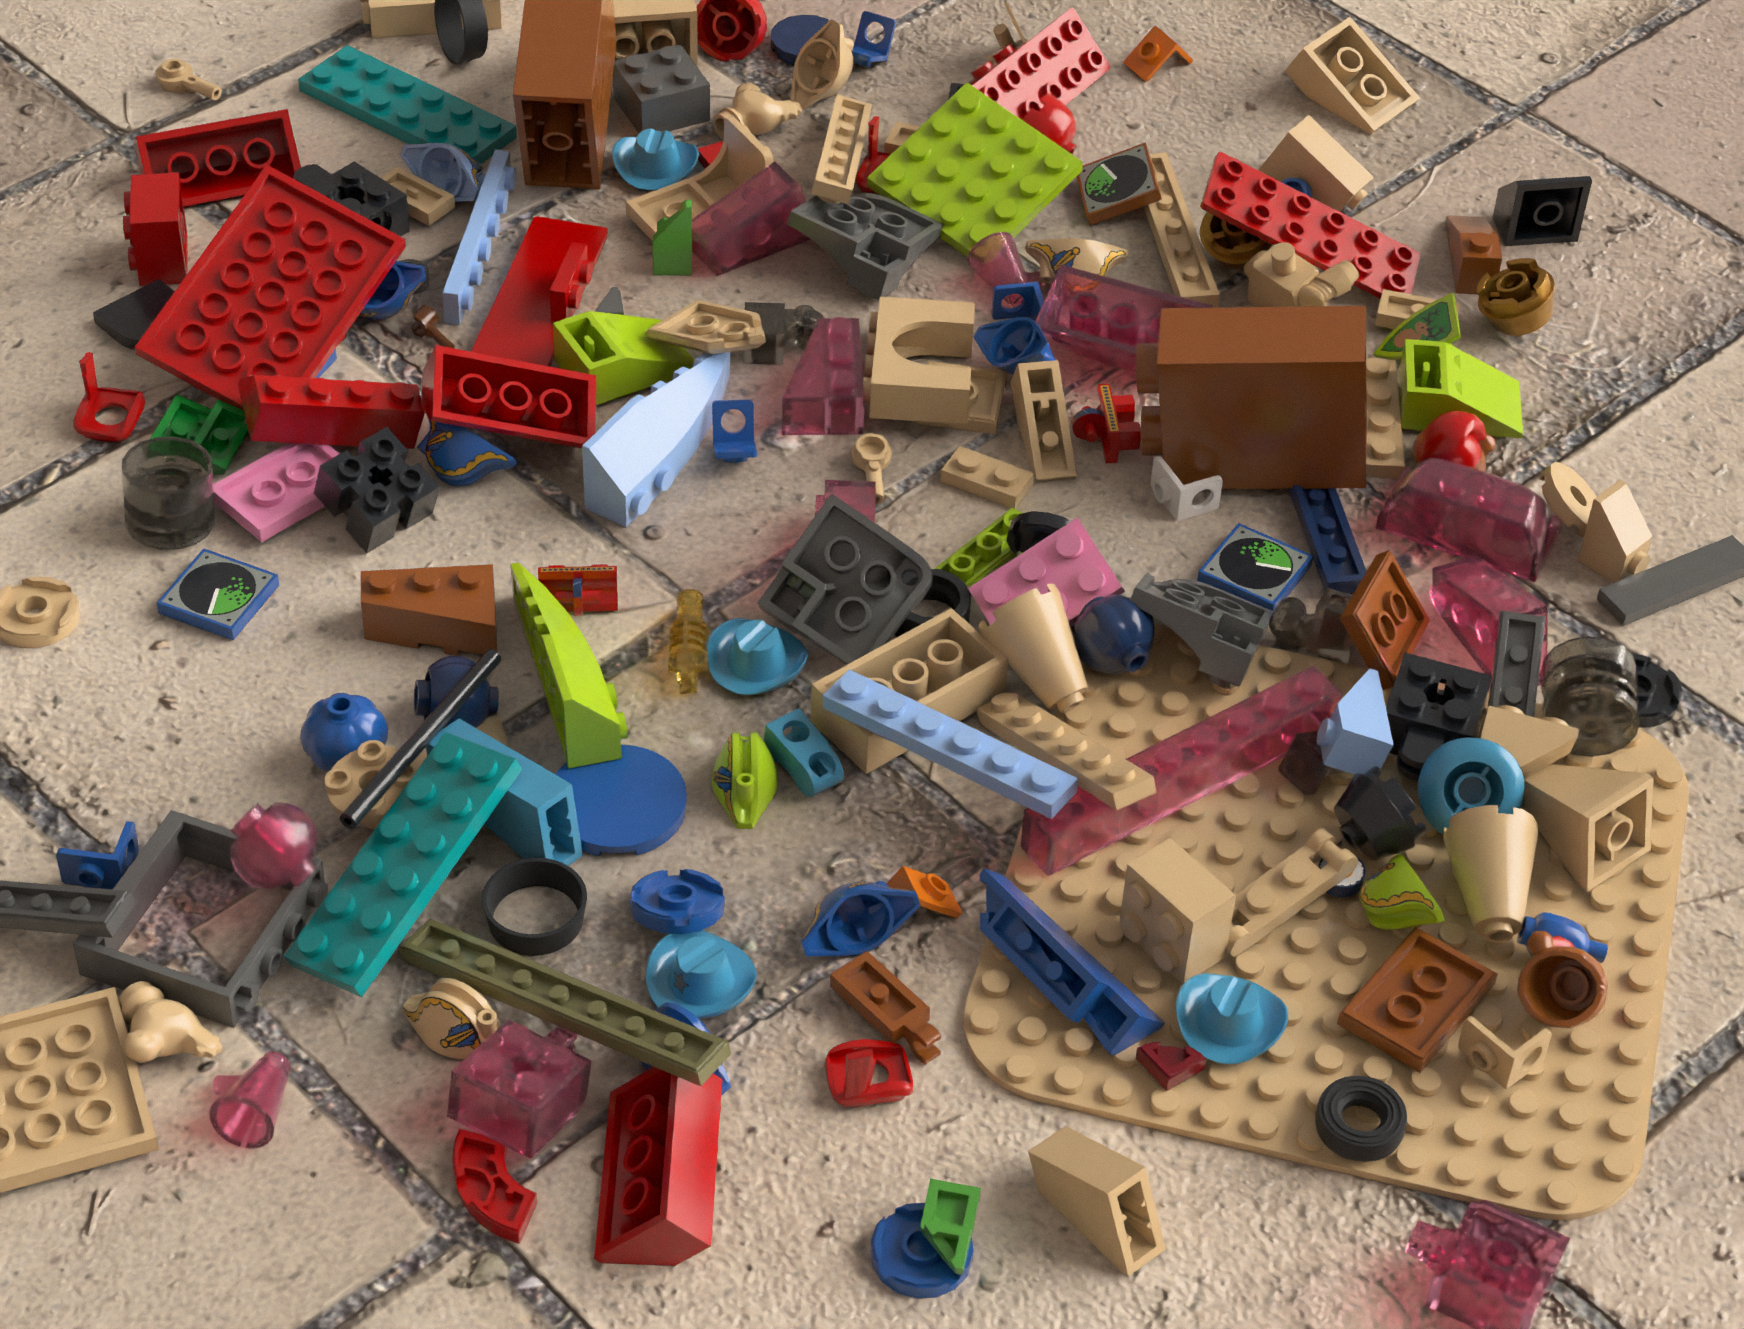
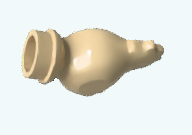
M753 83L741 84L736 89L732 108L721 109L719 114L713 118V126L717 135L723 140L724 119L734 116L742 125H745L750 130L751 134H764L773 130L781 122L797 119V116L802 113V108L798 102L774 100L761 92L759 87Z
M146 981L135 982L128 986L120 995L119 1004L123 1018L127 1023L131 1024L130 1033L127 1034L124 1042V1053L130 1059L137 1062H147L156 1057L172 1056L181 1052L190 1053L199 1058H214L216 1054L222 1052L221 1038L211 1034L209 1030L202 1027L191 1009L177 1001L164 999L162 991Z

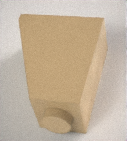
M1310 115L1305 117L1286 134L1258 170L1280 182L1287 178L1304 180L1310 186L1313 199L1340 212L1347 206L1354 210L1367 197L1368 193L1364 188L1374 178Z
M1064 1126L1028 1151L1038 1192L1121 1273L1130 1276L1166 1250L1145 1166L1067 1126Z

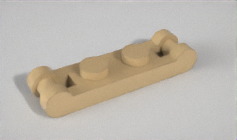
M1322 828L1314 832L1304 846L1235 894L1236 898L1227 952L1231 956H1237L1349 876L1356 868L1358 858L1348 849L1341 850L1336 846L1335 837L1326 829ZM1323 858L1328 865L1320 869L1315 863ZM1238 920L1243 926H1234L1232 923Z

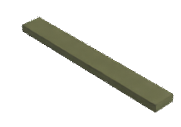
M431 918L399 947L402 960L441 977L461 981L481 994L699 1086H702L731 1055L727 1040Z

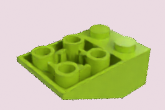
M587 311L553 323L554 359L561 369L597 375L596 405L651 387L660 380L663 382L673 379V374L681 367L691 369L694 363L693 357L685 348L656 342L647 337L646 331L661 322V319Z
M1405 339L1398 374L1402 429L1423 431L1436 417L1443 413L1466 411L1476 415L1484 423L1486 434L1501 438L1523 437L1520 385L1518 380L1446 342Z

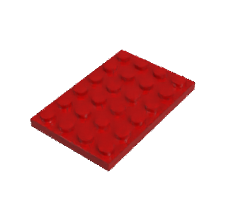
M266 165L136 344L135 353L137 356L214 398L244 410L238 388L240 379L252 375L316 378L405 249L406 239Z

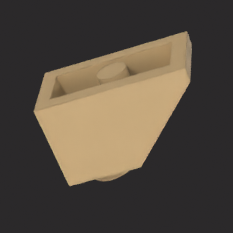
M1618 480L1593 499L1578 558L1579 562L1612 583L1644 571L1650 561L1648 550L1652 535L1627 484L1623 481Z

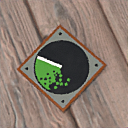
M1146 142L1083 165L1082 172L1077 176L1086 217L1090 226L1162 199Z

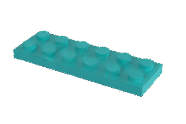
M346 45L298 78L300 92L409 145L426 143L451 144L468 152L482 164L493 156L495 149L501 150L517 138L516 125L349 45Z
M444 732L283 957L296 969L359 997H363L522 771V767L516 758Z

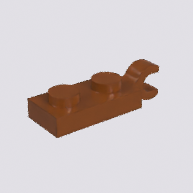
M868 951L830 974V987L889 1042L895 1043L904 1037L912 1053L925 1065L941 1055V1051L933 1045L941 1039V1034L932 1024L928 1023L930 1020V1007Z

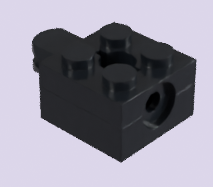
M355 161L333 174L317 164L303 166L295 172L293 177L296 181L400 237L410 232L407 194Z
M1404 653L1386 706L1393 740V747L1389 753L1397 755V768L1404 777L1418 781L1425 761L1441 745L1455 739L1476 738L1484 713L1492 675ZM1439 683L1445 684L1444 690L1438 689Z

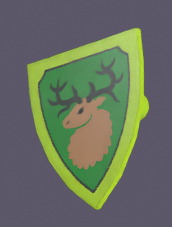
M1450 293L1428 304L1400 323L1384 339L1373 355L1384 359H1401L1405 339L1446 342L1452 345V342L1460 339L1461 334L1454 294Z

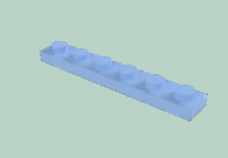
M495 149L442 292L445 324L460 325L465 310L472 309L474 300L473 287L474 285L479 286L483 274L482 262L488 261L490 258L491 237H497L500 213L505 214L508 206V190H514L516 184V168L511 167L510 151Z
M850 669L822 695L823 709L1050 819L1078 791L1077 777Z

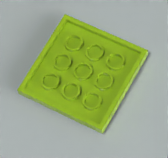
M966 82L867 177V184L869 188L879 195L892 199L943 223L940 238L984 268L1082 172L1083 162Z

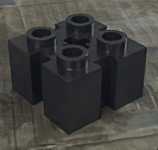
M388 427L361 441L357 456H352L346 450L320 465L314 489L315 496L334 517L341 513L348 517L345 530L366 553L392 539L399 522L407 530L433 514L440 490L439 484L420 463L409 466L405 462L408 450Z

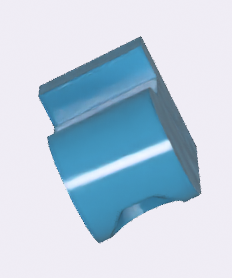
M800 708L766 724L764 743L767 745L775 763L779 762L792 776L798 789L805 796L812 797L843 781L844 771L839 758L831 749L828 741ZM792 726L791 733L784 736L783 731Z

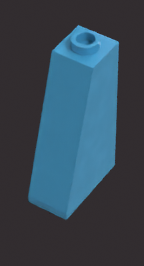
M457 719L442 729L426 746L428 756L444 732L516 758L522 767V771L484 824L523 859L547 858L569 866L583 856L571 783L461 719Z

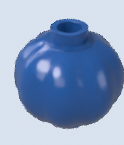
M336 693L312 705L302 724L300 740L303 750L311 757L312 762L319 769L328 772L341 758L358 750L359 746L365 741L378 740L385 745L388 739V725L383 714L376 709L375 704L368 698L360 695Z

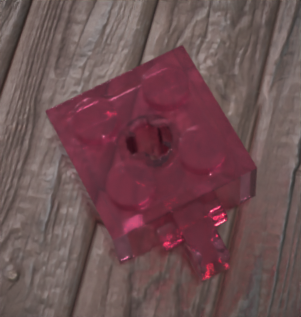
M508 1019L451 1071L447 1117L531 1159L580 1111L587 1097L592 1060L575 1052L574 1042L577 1039L576 1033L558 1026L543 1037Z
M1487 1200L1470 1203L1457 1230L1443 1229L1418 1220L1409 1238L1406 1253L1424 1262L1430 1270L1435 1272L1431 1280L1425 1306L1475 1329H1533L1560 1273L1570 1237Z

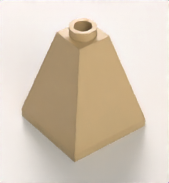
M1549 764L1539 771H1530L1524 777V810L1534 816L1538 824V830L1583 890L1588 892L1651 850L1653 777L1651 775L1640 772Z

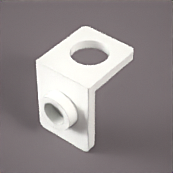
M1161 456L1154 457L1151 488L1157 501L1165 505L1176 521L1218 509L1223 483L1219 475L1183 485ZM1205 489L1211 490L1209 497L1204 502L1192 505V500L1197 493Z

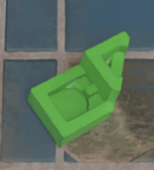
M685 200L681 203V209L668 219L663 217L657 222V232L653 235V275L692 276V200Z
M930 1178L920 1231L953 1272L963 1275L978 1211L981 1188Z

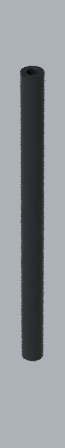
M488 649L345 809L339 817L343 826L348 829H354L499 665L501 656L497 651Z

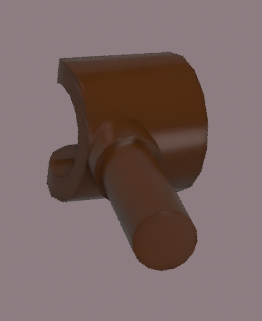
M423 305L413 314V318L416 321L412 324V331L416 336L423 337L427 334L440 346L455 348V345L436 327L439 323V316L433 308Z

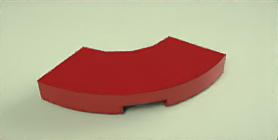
M459 1128L454 1141L452 1163L455 1186L463 1205L484 1228L499 1237L520 1244L536 1208L537 1193L520 1186L508 1173L505 1164L507 1155L506 1140Z

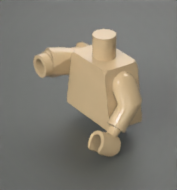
M1284 242L1275 244L1267 252H1258L1244 266V273L1249 277L1247 301L1255 307L1327 306L1328 300L1350 291L1351 286L1359 278L1356 267L1347 260H1343L1339 264H1335L1324 272L1319 273L1315 266L1295 254V249L1291 244Z

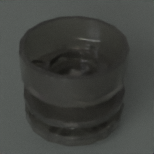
M156 437L142 441L128 450L122 459V485L125 528L130 536L144 546L160 550L186 548L196 545L208 537L215 526L213 461L207 450L192 440L179 437Z
M1586 636L1569 639L1555 646L1544 658L1541 668L1542 718H1558L1565 721L1568 726L1579 729L1577 739L1570 754L1588 757L1611 754L1626 747L1637 735L1640 725V714L1637 697V668L1633 655L1623 645L1608 638Z

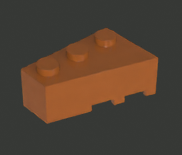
M493 564L361 571V610L364 638L366 640L418 649L420 643L444 647L445 654L455 656L459 655L460 650L484 654L488 649L498 652Z

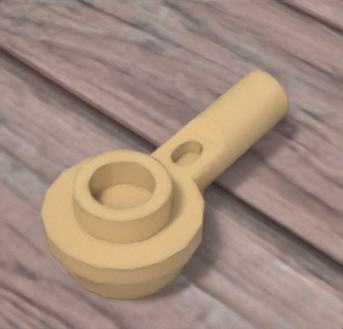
M168 59L156 69L157 81L161 83V87L166 91L178 93L186 91L190 93L197 92L212 100H218L221 96L222 89L220 86L194 76L191 65L180 59Z
M874 433L864 434L857 439L856 443L852 446L851 459L858 468L865 471L868 502L871 505H879L884 502L881 470L887 468L891 463L892 451L888 441L883 436Z

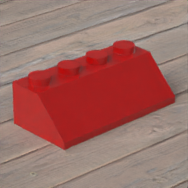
M288 109L136 136L134 141L140 174L179 172L184 207L244 196L266 165L293 179L295 172L301 168Z
M435 345L423 369L421 407L430 421L582 448V445L595 434L597 375Z
M252 375L240 379L238 384L251 441L359 446L361 441L388 427L406 449H414L425 414L421 407V395L417 384L297 378L280 375Z
M652 1067L610 1092L594 1252L595 1260L606 1264L676 1266L711 1247L721 1111L722 1079L712 1074L702 1086H699L666 1071Z

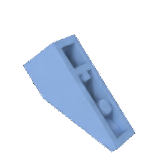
M1369 669L1337 704L1331 718H1325L1322 721L1317 733V744L1321 747L1324 765L1356 775L1357 773L1364 774L1374 766L1379 767L1380 770L1393 747V740L1377 670Z

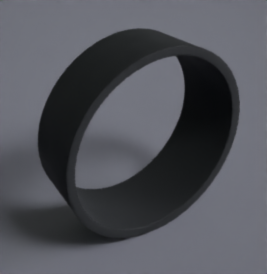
M435 0L436 30L440 45L447 59L452 64L457 65L482 57L488 42V25L482 0Z
M547 858L517 860L497 870L489 878L483 889L482 906L490 932L500 945L512 952L523 955L553 953L570 944L581 930L587 902L586 886L579 874L564 863ZM533 886L549 887L564 893L574 902L578 911L564 926L540 934H524L512 931L499 924L493 918L496 907L507 895L519 889Z

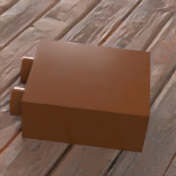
M613 0L524 1L513 101L525 185L601 189L617 43Z
M1366 306L1161 308L1159 343H1138L1136 351L1138 394H1159L1160 406H1142V456H1163L1164 461L1183 485L1219 475L1223 480L1222 489H1292L1293 485H1300L1303 489L1366 488Z

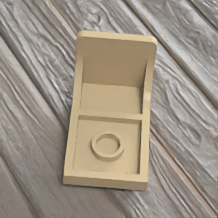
M734 116L724 119V139L720 152L704 171L691 178L626 201V214L653 241V235L657 232V222L663 217L668 219L681 209V203L685 200H692V245L770 216L771 198L773 197L771 167H773L774 160L772 153L767 146L762 145L751 134L745 125H742Z

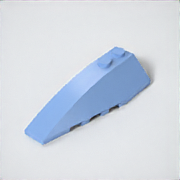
M730 352L713 355L703 353L695 358L691 369L681 367L673 374V380L669 383L660 380L652 385L650 395L644 397L638 394L631 398L582 445L585 509L627 527L638 515H642L648 510L651 502L662 491H667L671 487L676 476L694 455L712 424V402L723 399L730 377Z

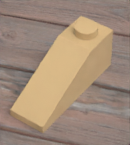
M1058 360L1019 363L1011 379L1016 419L1031 470L1034 473L1035 482L1075 479L1077 473Z

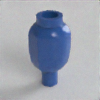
M1546 912L1538 914L1535 918L1524 917L1522 929L1517 936V943L1526 945L1527 951L1531 956L1533 955L1528 950L1527 940L1535 931H1546L1551 936L1559 935L1569 940L1576 948L1584 950L1598 962H1604L1608 945L1590 940L1586 930L1579 923Z

